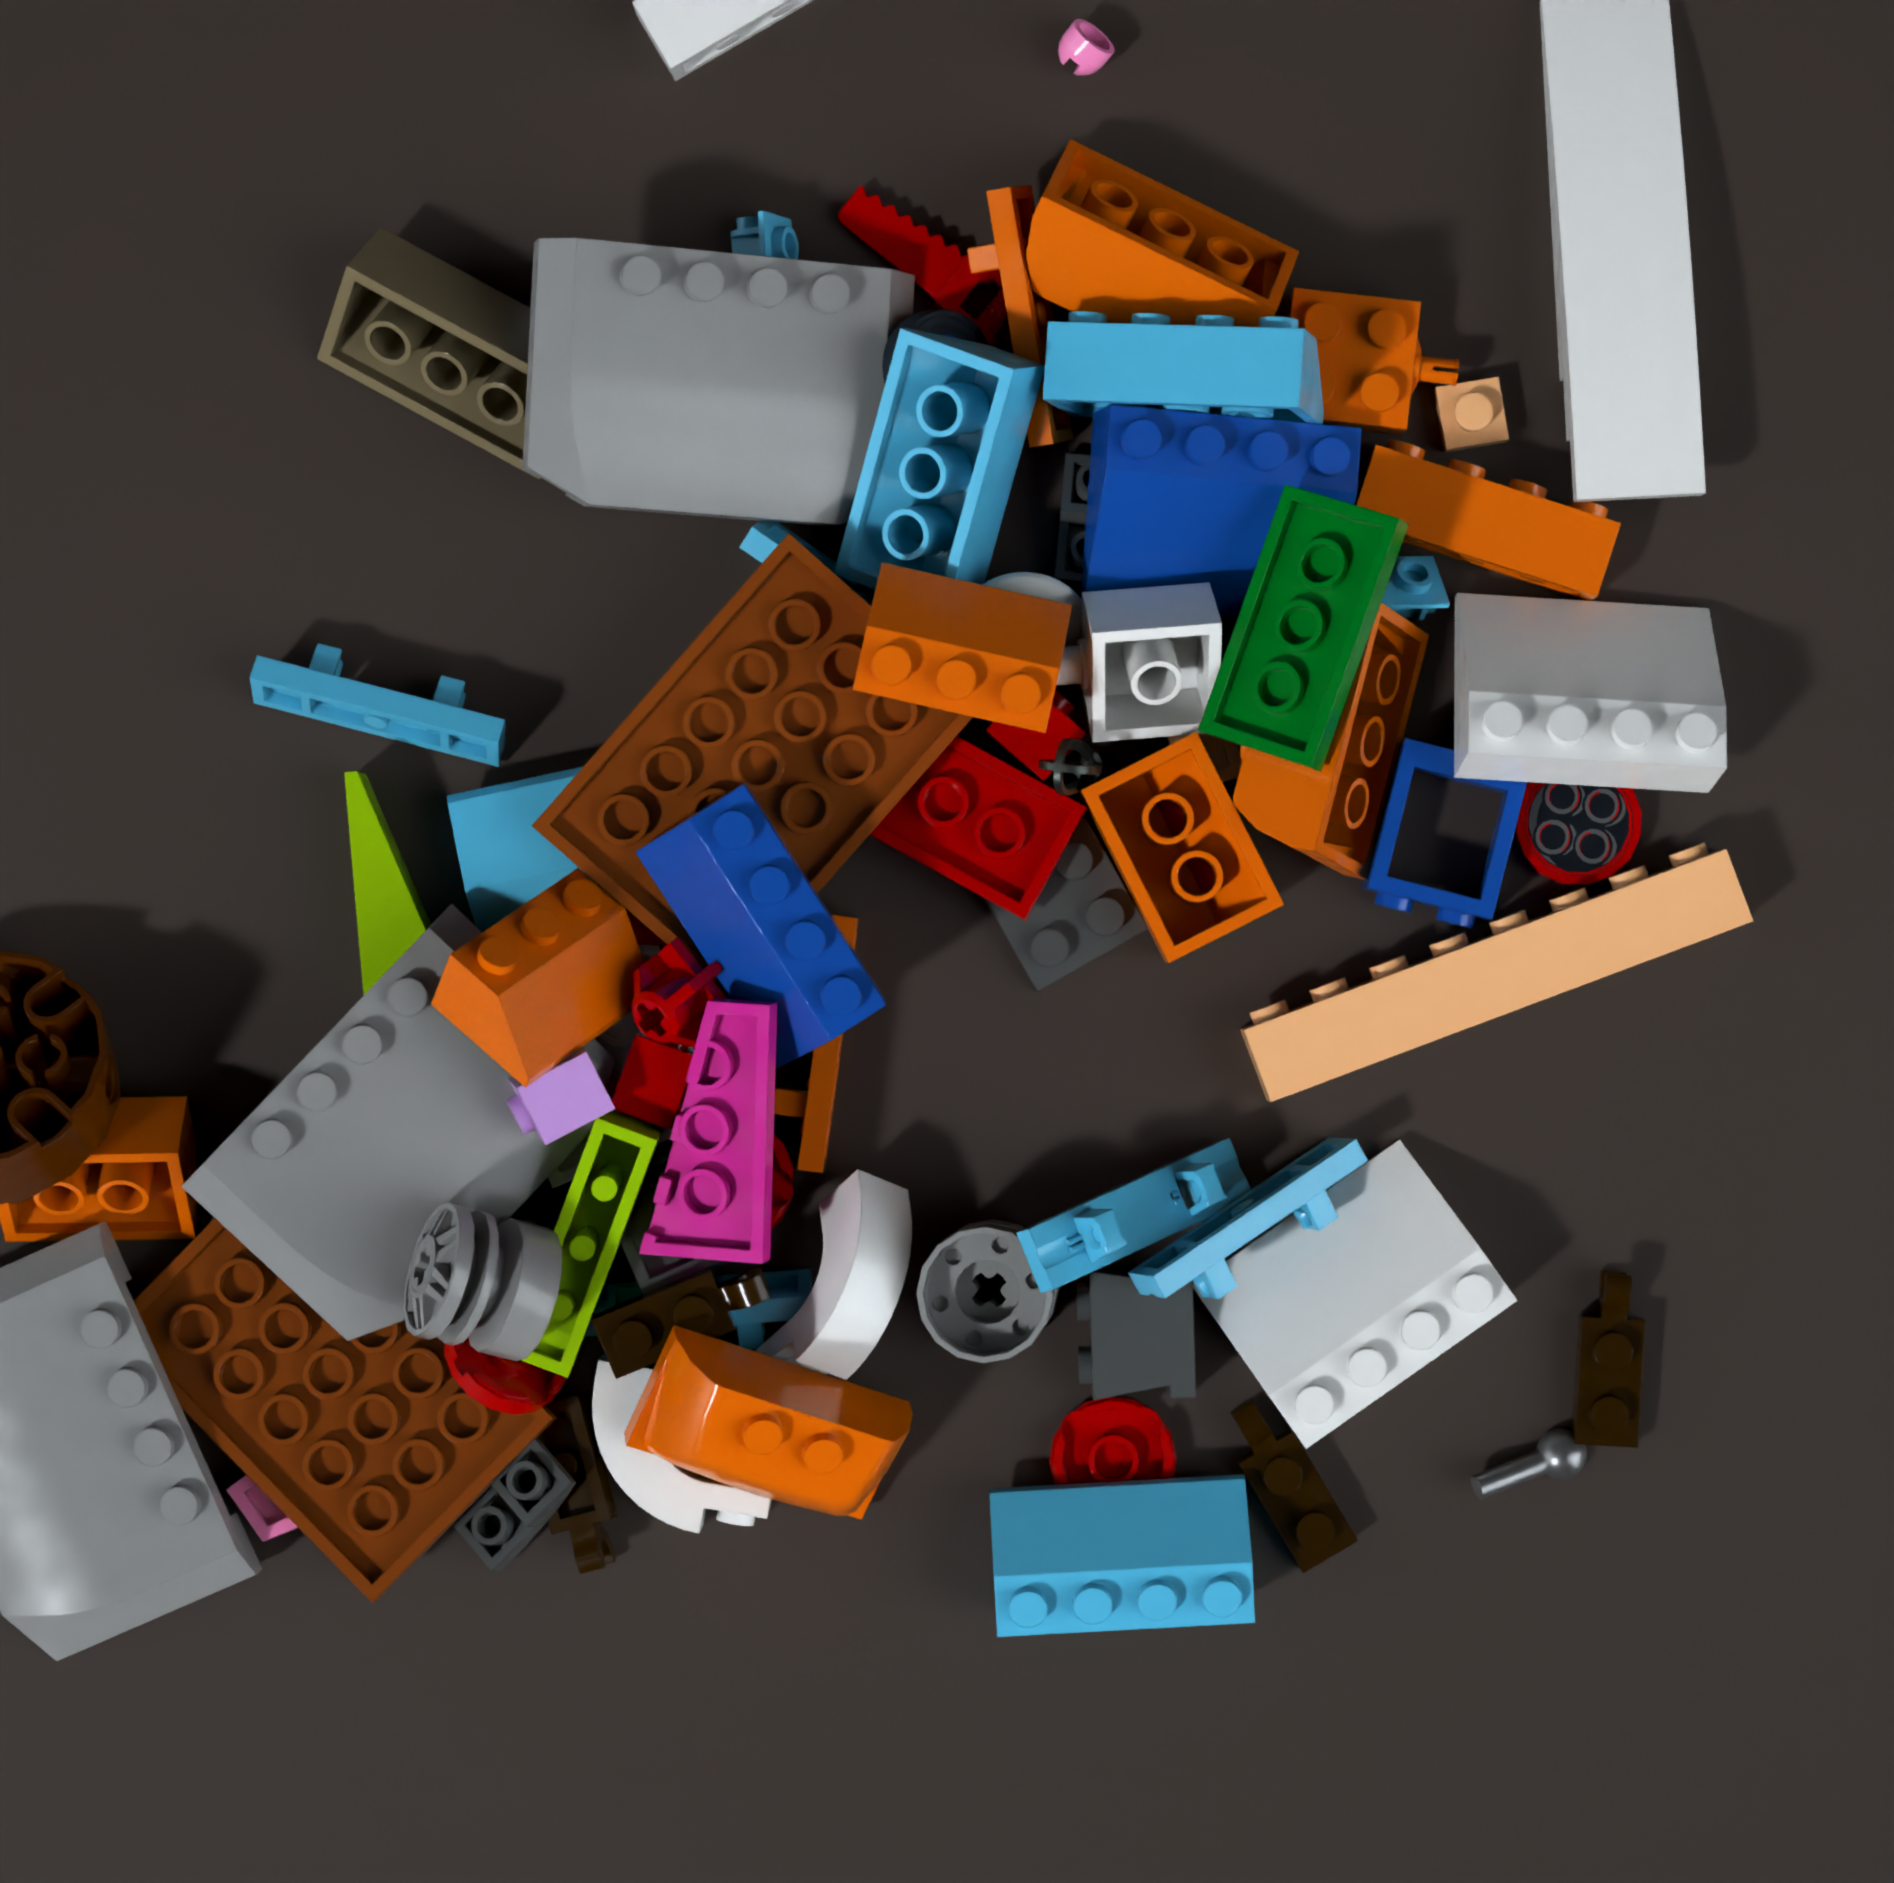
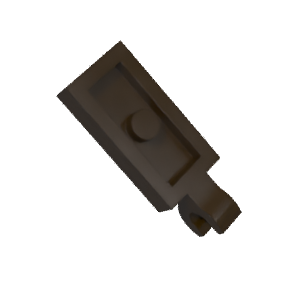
M710 1266L592 1315L591 1322L615 1378L618 1379L656 1363L674 1325L713 1338L736 1330V1323L731 1311L751 1307L769 1299L770 1295L768 1292H770V1288L761 1266L722 1283H718Z
M1600 1271L1598 1315L1579 1314L1572 1414V1431L1575 1444L1638 1448L1646 1320L1639 1317H1627L1631 1300L1632 1276L1627 1275L1626 1272Z
M584 1392L553 1400L545 1405L557 1418L538 1437L576 1482L563 1503L548 1520L551 1535L569 1530L574 1557L580 1574L606 1567V1564L616 1562L611 1539L602 1527L601 1522L618 1516Z
M1253 1400L1231 1411V1415L1253 1450L1238 1459L1237 1462L1302 1572H1307L1357 1542L1358 1539L1292 1428L1274 1437Z

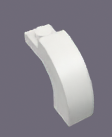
M859 1169L819 1204L823 1233V1253L820 1269L808 1298L800 1310L784 1326L755 1350L756 1352L823 1374L829 1373L845 1380L861 1366L872 1352L892 1317L904 1285L912 1243V1216L908 1189Z
M603 1354L598 1359L592 1399L595 1436L607 1468L623 1491L638 1506L669 1525L695 1533H700L704 1525L706 1509L717 1510L716 1520L733 1525L754 1526L755 1517L768 1518L772 1499L723 1484L676 1466L654 1454L626 1446L624 1432L656 1363L616 1379L606 1354Z

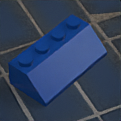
M745 781L636 851L639 859L708 965L712 962H717L721 965L722 971L716 977L730 999L777 1002L776 1069L833 1040L886 1006L883 994Z

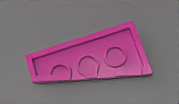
M714 998L707 1001L686 1077V1082L688 1083L681 1113L677 1114L670 1136V1140L673 1141L665 1172L659 1177L653 1202L656 1203L649 1230L644 1232L639 1254L764 1264L770 1260L777 1002Z

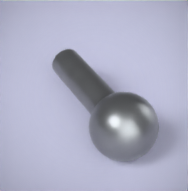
M1564 1428L1553 1429L1541 1437L1535 1451L1471 1476L1472 1488L1476 1496L1483 1500L1545 1474L1555 1479L1572 1478L1583 1469L1587 1459V1449L1585 1445L1574 1443L1573 1431Z

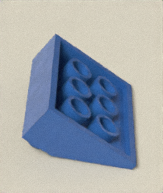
M1112 404L1094 412L1081 599L1082 592L1210 582L1220 617L1238 618L1285 484L1355 505L1358 490L1362 428Z

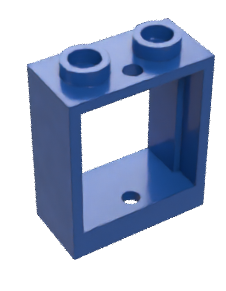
M1408 738L1402 739L1367 880L1364 879L1362 889L1376 892L1374 904L1406 913H1411L1414 902L1438 908L1436 920L1456 926L1473 929L1476 918L1492 920L1527 782L1454 778V750ZM1414 771L1503 794L1476 899L1387 876Z

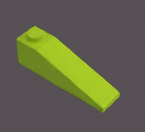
M352 771L344 772L363 995H365L430 927L431 923L367 775L362 772Z
M612 1110L595 1119L554 1232L558 1234L562 1248V1273L557 1300L550 1322L539 1344L527 1358L521 1361L563 1377H569L664 1127L617 1110Z

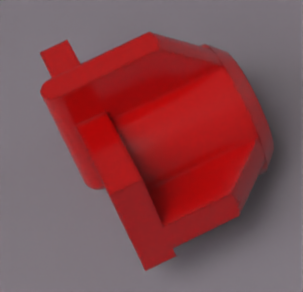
M678 937L672 940L633 972L634 998L631 1010L639 1030L647 1037L660 1043L673 1042L695 1048L707 1001L714 998L727 999L712 980L721 973V965L717 962H712L703 969Z

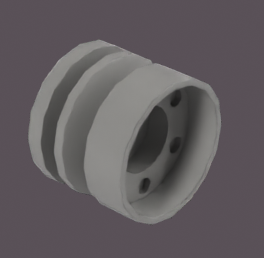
M452 1202L439 1205L427 1219L417 1239L409 1263L404 1289L403 1309L407 1330L416 1337L428 1340L438 1337L444 1344L452 1346L463 1343L468 1338L470 1346L477 1352L513 1361L527 1358L539 1344L550 1322L557 1300L562 1273V1248L558 1234L550 1228L513 1218L502 1221L497 1226L495 1217L486 1211L475 1210L471 1212L463 1205Z
M999 1219L968 1223L939 1243L922 1266L916 1292L921 1320L934 1341L957 1358L979 1363L1010 1359L1033 1344L1055 1312L1060 1287L1040 1293L1016 1232L1025 1229L1020 1224ZM982 1273L989 1279L997 1273L1001 1275L1006 1283L1000 1291L1006 1299L1001 1301L995 1296L990 1297L987 1301L981 1299L977 1292L983 1284L977 1275Z

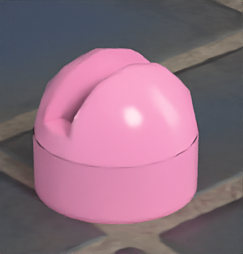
M1075 19L1062 35L1058 46L1059 59L1062 65L1069 58L1078 64L1073 72L1077 76L1096 73L1115 52L1114 46L1108 37L1096 26L1083 19Z

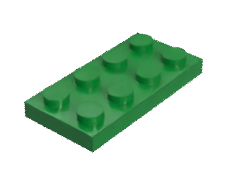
M1285 484L1198 730L1207 735L1321 772L1409 524L1397 517Z

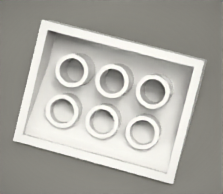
M1472 593L1456 594L1454 636V778L1709 793L1727 769L1726 702L1709 608Z
M1400 1139L1326 1189L1338 1215V1218L1319 1231L1313 1229L1306 1230L1302 1228L1296 1216L1292 1213L1225 1260L1238 1285L1235 1289L1216 1300L1215 1298L1202 1297L1193 1283L1195 1292L1306 1449L1518 1301L1480 1246Z

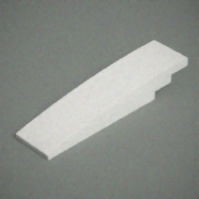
M1540 0L1560 381H1563L1566 442L1570 441L1573 503L1702 496L1706 493L1699 365L1685 172L1669 0Z

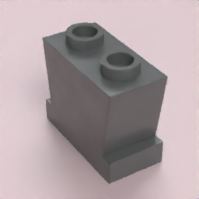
M1097 1269L1088 1274V1282H1076L1077 1321H1089L1090 1346H1078L1079 1385H1091L1093 1400L1167 1386L1170 1398L1196 1397L1193 1281H1190L1167 1298H1159L1153 1294L1149 1296L1140 1295L1127 1272Z

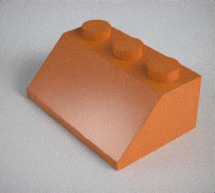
M882 562L852 690L1046 733L1060 672L1072 605Z
M1197 732L1080 791L1079 794L1088 808L1165 963H1171L1284 905Z
M577 868L452 952L448 958L431 1005L526 1088L632 1012L631 1005L634 998L633 972L644 964V960L626 909L583 871Z
M187 1096L121 1097L106 1138L73 1175L23 1202L0 1204V1222L5 1242L61 1241L104 1221L107 1222L114 1240L195 1239L197 1234V1201L181 1187L196 1171V1138Z

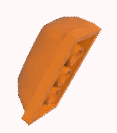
M1070 139L1032 216L1026 259L1032 290L1036 294L1071 312L1089 311L1106 314L1107 323H1131L1132 314L1156 313L1170 316V325H1195V316L1223 315L1234 318V326L1259 327V319L1261 317L1275 315L1299 251Z
M1381 602L1321 772L1244 746L1240 747L1242 763L1233 794V805L1255 829L1302 852L1344 876L1367 880L1401 740L1404 737L1429 638L1426 632Z
M674 1325L626 1427L624 1436L626 1446L654 1454L676 1466L723 1484L790 1505L834 1516L847 1515L862 1520L882 1477L890 1468L909 1433L913 1412L909 1401Z

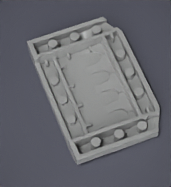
M539 238L534 242L522 469L534 477L538 475L566 492L565 496L584 507L829 527L844 524L849 519L885 386L882 370L885 346L898 324L913 315L915 275L889 268L585 238Z
M453 904L430 925L181 1186L347 1341L405 1320L403 1314L404 1289L409 1263L417 1239L427 1219L439 1205L452 1202L463 1205L471 1212L475 1210L486 1211L495 1217L498 1226L500 1222L509 1219L587 1137L595 1122L593 1120L547 1145L542 1142L535 1130L524 1135L506 1100L516 1095L508 1079L512 1075L431 1005L450 954L482 933ZM593 1039L582 1048L587 1052L607 1090L616 1059L598 1041Z
M106 1221L0 1268V1612L4 1618L56 1661L257 1575L263 1570L237 1511L229 1514L125 1283L132 1278Z

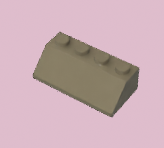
M380 227L346 266L317 359L524 471L522 465L531 308Z

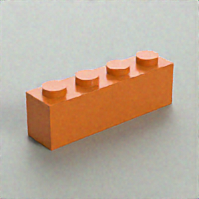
M1389 440L1387 448L1375 445L1370 451L1357 491L1355 505L1400 518L1408 523L1409 526L1403 543L1581 600L1591 601L1598 597L1621 523L1606 518L1608 513L1606 507L1593 502L1573 503V498L1570 505L1566 506L1545 499L1548 491L1546 488L1524 480L1511 479L1508 487L1485 480L1487 470L1465 461L1450 459L1448 467L1423 460L1426 452L1424 449L1398 440Z

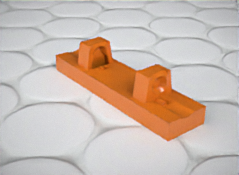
M1011 186L986 191L995 243L967 249L970 270L972 274L994 270L1000 271L1013 353L1045 365L1048 321H1054L1051 301L1039 296L1032 290L1026 259L1031 221L1035 212L1032 186ZM1044 374L1027 430L1030 448L1074 439L1070 415L1043 400Z
M832 915L855 951L859 919ZM843 1033L813 1050L810 1078L807 1079L806 1085L808 1091L775 1087L774 1114L802 1118L800 1129L802 1138L797 1170L817 1173L825 1171Z

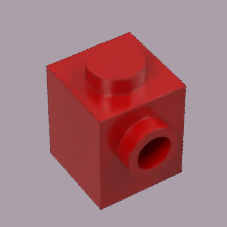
M1056 690L1046 733L993 722L986 730V734L1042 783L1047 780L1053 771L1039 769V760L1055 759L1058 746L1063 739L1082 740L1086 732L1068 717L1075 707ZM1069 749L1067 751L1065 758L1071 753L1072 750Z
M641 1033L635 1034L612 1098L614 1110L669 1130L672 1129L676 1115L680 1113L688 1087L686 1077L693 1052L688 1051V1046L673 1042L660 1043Z

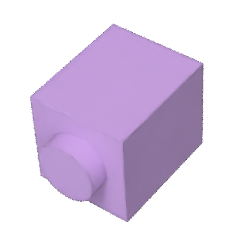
M580 1048L526 1088L513 1076L508 1078L516 1095L506 1100L519 1128L524 1135L535 1130L545 1145L615 1109L592 1061L583 1048Z

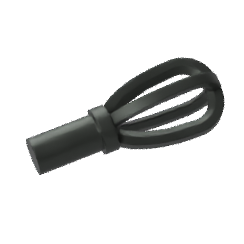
M1065 738L1058 746L1055 759H1040L1038 768L1053 771V784L1056 793L1069 796L1081 791L1090 781H1096L1118 772L1120 760L1112 752L1092 750L1082 740ZM1069 749L1076 750L1081 754L1074 760L1065 759ZM1063 772L1076 774L1078 779L1064 784Z

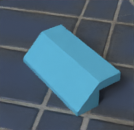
M583 767L447 795V804L464 889L475 926L481 932H484L579 868L534 829L532 825Z

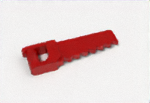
M860 185L839 211V222L898 271L915 275L914 284L932 297L939 309L955 311L971 319L980 328L988 344L995 347L999 342L996 335L1008 320L1000 271L994 270L972 274L968 254L961 256L957 245L945 246L943 237L939 234L930 237L925 225L914 227L910 215L898 217L894 205L883 207L878 195L867 197L864 187ZM994 284L1000 290L976 320L961 308L977 287Z

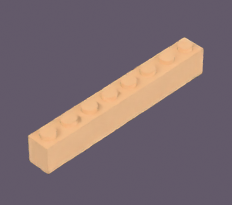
M1705 842L1668 855L1672 867L1648 875L1645 865L1635 867L1609 877L1612 889L1590 898L1585 887L1568 892L1549 900L1553 912L1529 920L1526 911L1521 910L1489 922L1493 933L1489 936L1469 943L1465 932L1429 945L1433 957L1409 965L1406 956L1401 955L1370 967L1369 970L1373 979L1349 988L1346 978L1343 977L1309 990L1313 1002L1289 1010L1286 1000H1281L1250 1012L1253 1024L1241 1028L1240 1031L1266 1100L1269 1102L1276 1101L1753 922L1727 849L1715 850L1709 853Z

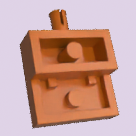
M1293 288L1289 318L1298 319V328H1305L1317 339L1324 407L1323 423L1362 428V431L1403 435L1407 430L1411 395L1418 381L1456 386L1458 373L1453 372H1457L1459 369V359L1421 356L1422 350L1418 339L1420 301Z

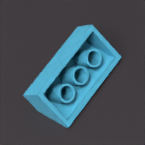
M1074 311L1069 312L1068 322L1048 321L1043 400L1073 418H1093L1094 412L1112 404L1323 424L1324 422L1317 339L1305 328H1298V319L1266 316L1259 319V327L1234 326L1235 319L1229 316L1197 315L1195 316V325H1170L1171 317L1168 315L1135 313L1132 314L1131 323H1107L1106 314Z
M900 328L834 574L875 590L881 563L883 562L981 585L984 584L1045 365L990 345L910 328Z
M1244 1474L989 1488L997 1637L1255 1623L1253 1561Z

